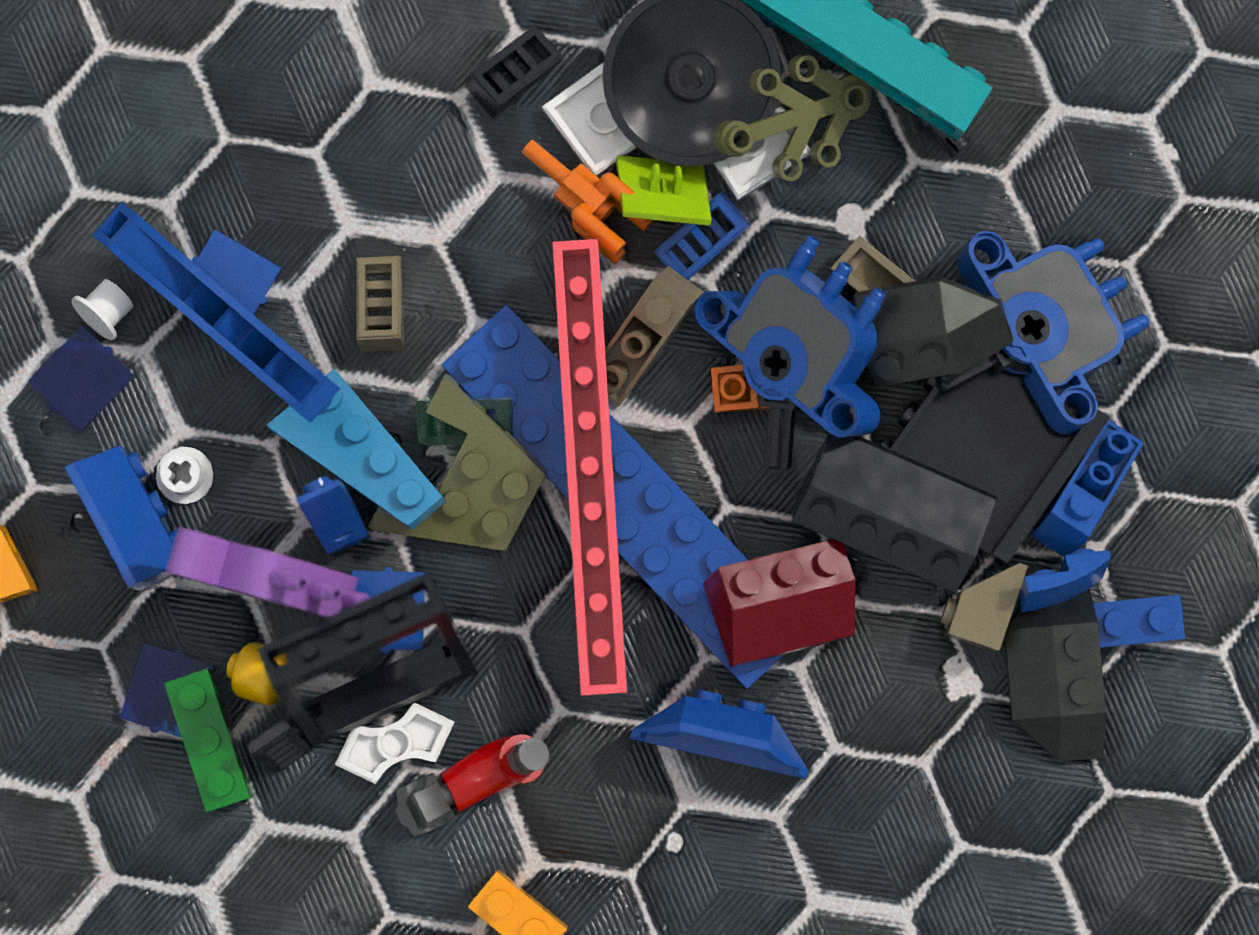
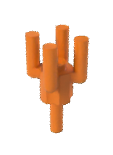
M532 139L524 147L522 154L560 185L553 197L571 211L573 230L585 240L598 239L599 252L616 265L626 253L623 249L626 242L603 222L615 208L622 213L621 192L633 195L634 191L613 173H605L601 178H598L582 163L570 171ZM627 217L643 232L654 221Z

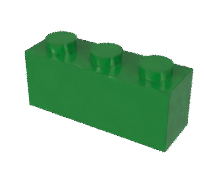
M207 668L165 682L164 685L206 812H212L253 798L212 670Z

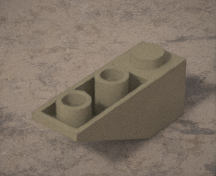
M667 266L653 279L605 349L608 400L618 407L623 403L695 306L697 299L704 293L670 266Z

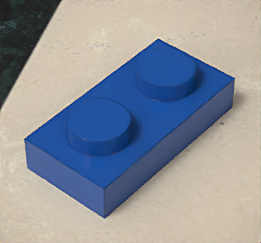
M1180 595L1093 603L1098 620L1100 648L1185 639Z

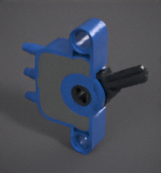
M811 235L807 236L803 244L798 247L786 268H771L764 271L757 278L747 296L739 291H707L701 294L694 306V315L697 323L743 361V370L747 382L756 394L760 395L759 406L770 407L765 463L771 469L785 470L790 469L792 466L796 410H803L836 437L867 435L877 428L880 421L878 404L855 385V382L871 359L877 346V332L872 321L881 308L885 292L879 288L872 289L869 296L865 297L857 309L840 295L852 271L850 264L844 261L840 262L826 282H823L815 274L806 270L819 246V240ZM722 303L725 307L724 318H722L720 313ZM850 407H852L855 413L853 425L848 418Z

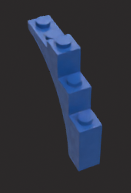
M121 201L92 234V236L308 422L311 423L318 414L324 412L329 407L332 398L340 388L125 203Z

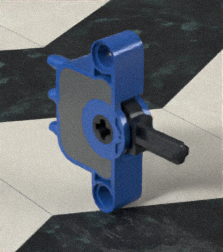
M990 231L979 232L961 249L957 257V266L969 288L987 298L990 295L1001 300L1014 340L1009 346L961 373L935 377V381L943 390H950L993 367L996 374L1004 369L1011 373L1025 374L1024 383L1051 428L1063 435L1074 434L1089 423L1098 411V402L1085 377L1098 371L1121 351L1124 341L1147 328L1150 321L1146 315L1141 314L1120 323L1107 300L1126 289L1127 282L1125 278L1118 276L1113 280L1109 279L1098 285L1085 264L1086 261L1094 258L1096 254L1104 250L1105 245L1101 239L1096 238L1090 242L1087 241L1073 249L1066 245L1055 244L1016 262L1005 241L998 234ZM974 249L984 251L989 256L990 264L979 262L974 255ZM1029 330L1032 335L1024 336L1022 332ZM1064 402H1070L1078 408L1080 413L1079 419H1074L1066 413Z

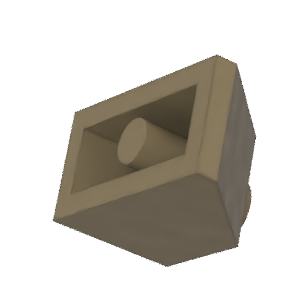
M1018 563L958 592L956 599L949 597L940 623L947 625L944 635L992 652L1000 651L1028 566Z

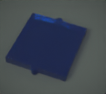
M81 326L28 382L50 402L49 408L52 411H59L82 432L130 383L135 375L113 355L114 350L112 347H104L89 331Z
M144 643L119 718L150 727V731L154 734L162 731L181 737L164 683L207 668L213 672L215 665L184 656L182 650H177L174 653Z

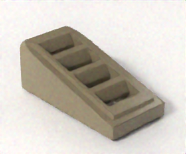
M401 256L357 258V343L362 352L404 350ZM392 274V280L367 281V275ZM392 292V297L368 298V293ZM392 310V315H368V311ZM369 329H388V330H369Z

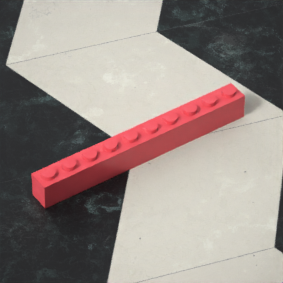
M598 239L553 242L581 696L627 693Z

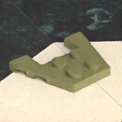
M445 373L426 413L467 433L438 490L446 502L413 530L377 507L368 528L374 531L506 551L547 470L507 430L504 431L486 414V410L476 400L473 401L458 386L459 383L452 376Z

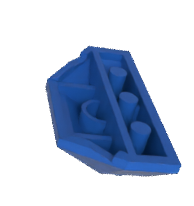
M696 689L695 697L685 696L631 731L630 739L807 779V767L775 716L764 714L766 709L764 704L740 699L739 706L733 707L721 704L723 695Z

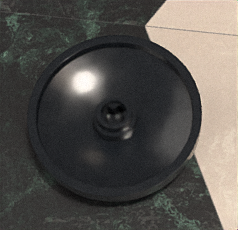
M644 0L624 17L611 37L603 64L604 96L610 114L618 128L633 145L644 153L663 162L675 165L701 166L713 164L732 157L721 154L715 147L714 132L720 123L726 120H736L750 124L772 116L777 101L769 96L754 93L750 87V78L754 71L765 68L775 70L781 79L780 59L774 40L766 25L751 8L740 0ZM766 74L761 79V86L764 90L770 84V79ZM737 131L733 138L736 147L741 143L742 136L740 131Z

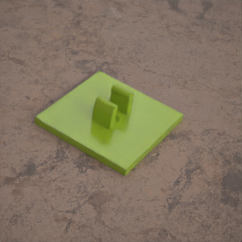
M617 155L618 178L634 191L633 195L621 192L622 217L711 225L712 220L704 165L683 166L663 162L658 159Z

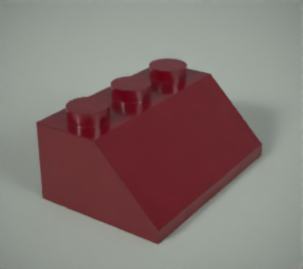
M834 539L718 567L703 583L730 668L850 638L855 635V577L843 543Z

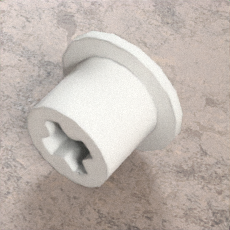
M107 279L103 280L85 299L80 296L72 298V305L80 317L94 331L108 340H114L117 337L114 326L133 308L129 297L116 284Z
M179 447L172 449L162 457L157 466L156 481L158 488L166 498L175 503L190 504L197 502L207 495L213 484L214 472L211 462L204 453L195 448Z

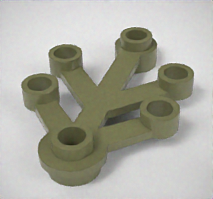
M809 55L793 57L788 65L789 75L795 81L811 83L828 96L813 101L781 82L780 76L775 70L757 69L750 78L752 91L757 95L769 96L790 109L750 124L736 120L723 121L714 132V144L721 154L734 157L743 156L751 149L753 142L794 128L782 154L774 159L772 171L779 180L795 181L802 174L803 164L800 158L818 120L831 115L822 139L812 145L810 157L815 165L821 167H833L839 162L841 150L838 143L849 121L858 119L867 112L871 103V91L867 83L854 75H846L840 79L833 77L820 69L817 60ZM803 61L808 65V71L805 76H802L799 71L800 64ZM765 74L770 79L769 87L766 90L761 86V79ZM854 90L855 101L853 105H850L848 96ZM740 131L742 139L740 145L736 147L733 138L735 133ZM827 146L830 154L828 159L823 161L821 152ZM787 160H790L792 169L788 175H785L783 166Z

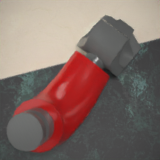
M523 734L505 736L493 740L467 754L440 773L442 785H440L437 777L431 773L397 789L398 807L395 809V812L402 826H407L413 836L419 837L454 820V813L450 806L452 804L456 811L460 813L494 794L537 779L549 760L548 747L540 739Z

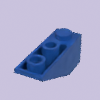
M1109 420L1051 502L1033 532L1032 537L1063 557L1078 550L1091 535L1144 442Z
M328 476L319 478L303 487L305 494L296 498L301 510L328 555L333 556L372 538L350 490L339 479L332 481L329 480Z

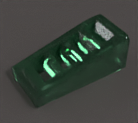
M426 396L418 400L416 403L418 444L462 445L467 436L466 432L458 429L459 431H453V426L440 420V431H438L437 418L426 413L433 396ZM470 397L486 410L487 415L488 409H495L496 424L513 436L512 398Z

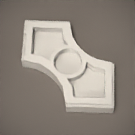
M413 703L400 720L389 726L381 728L359 726L352 729L335 765L377 784L382 774L400 761L419 758L436 762L455 721L417 703Z

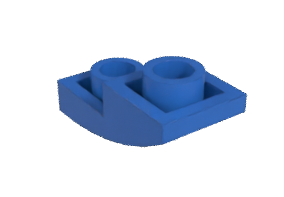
M1079 549L1069 555H1065L1059 572L1040 570L1032 573L1030 576H1025L1018 595L1021 612L1039 610L1067 601L1093 587L1104 577L1111 559L1109 550L1094 552L1092 549Z

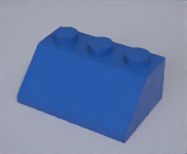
M117 446L64 467L128 588L142 592L174 575L165 571L177 530L170 532L163 517L168 515L169 512L157 490L152 493L148 491L142 479L148 475V472L136 451L129 454L125 448Z

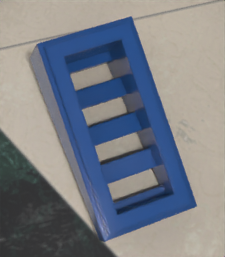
M723 192L719 193L709 202L712 220L709 227L720 238L716 244L698 226L699 224L685 223L654 251V254L666 267L670 266L687 280H690L752 226ZM717 209L734 227L729 232L713 216L712 213ZM689 233L707 251L702 256L684 238ZM676 244L693 262L688 269L671 250Z

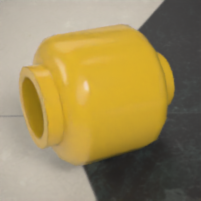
M258 642L248 643L239 653L235 652L229 659L226 675L231 679L232 691L241 699L264 706L275 705L280 701V698L272 688L257 650L265 646V644ZM285 653L274 657L279 666L289 663Z

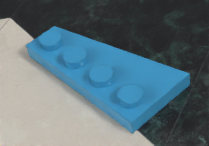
M335 369L326 376L340 390L332 398L329 407L324 412L318 414L311 423L291 406H288L266 425L276 435L285 439L300 452L319 463L334 476L350 485L411 530L446 502Z

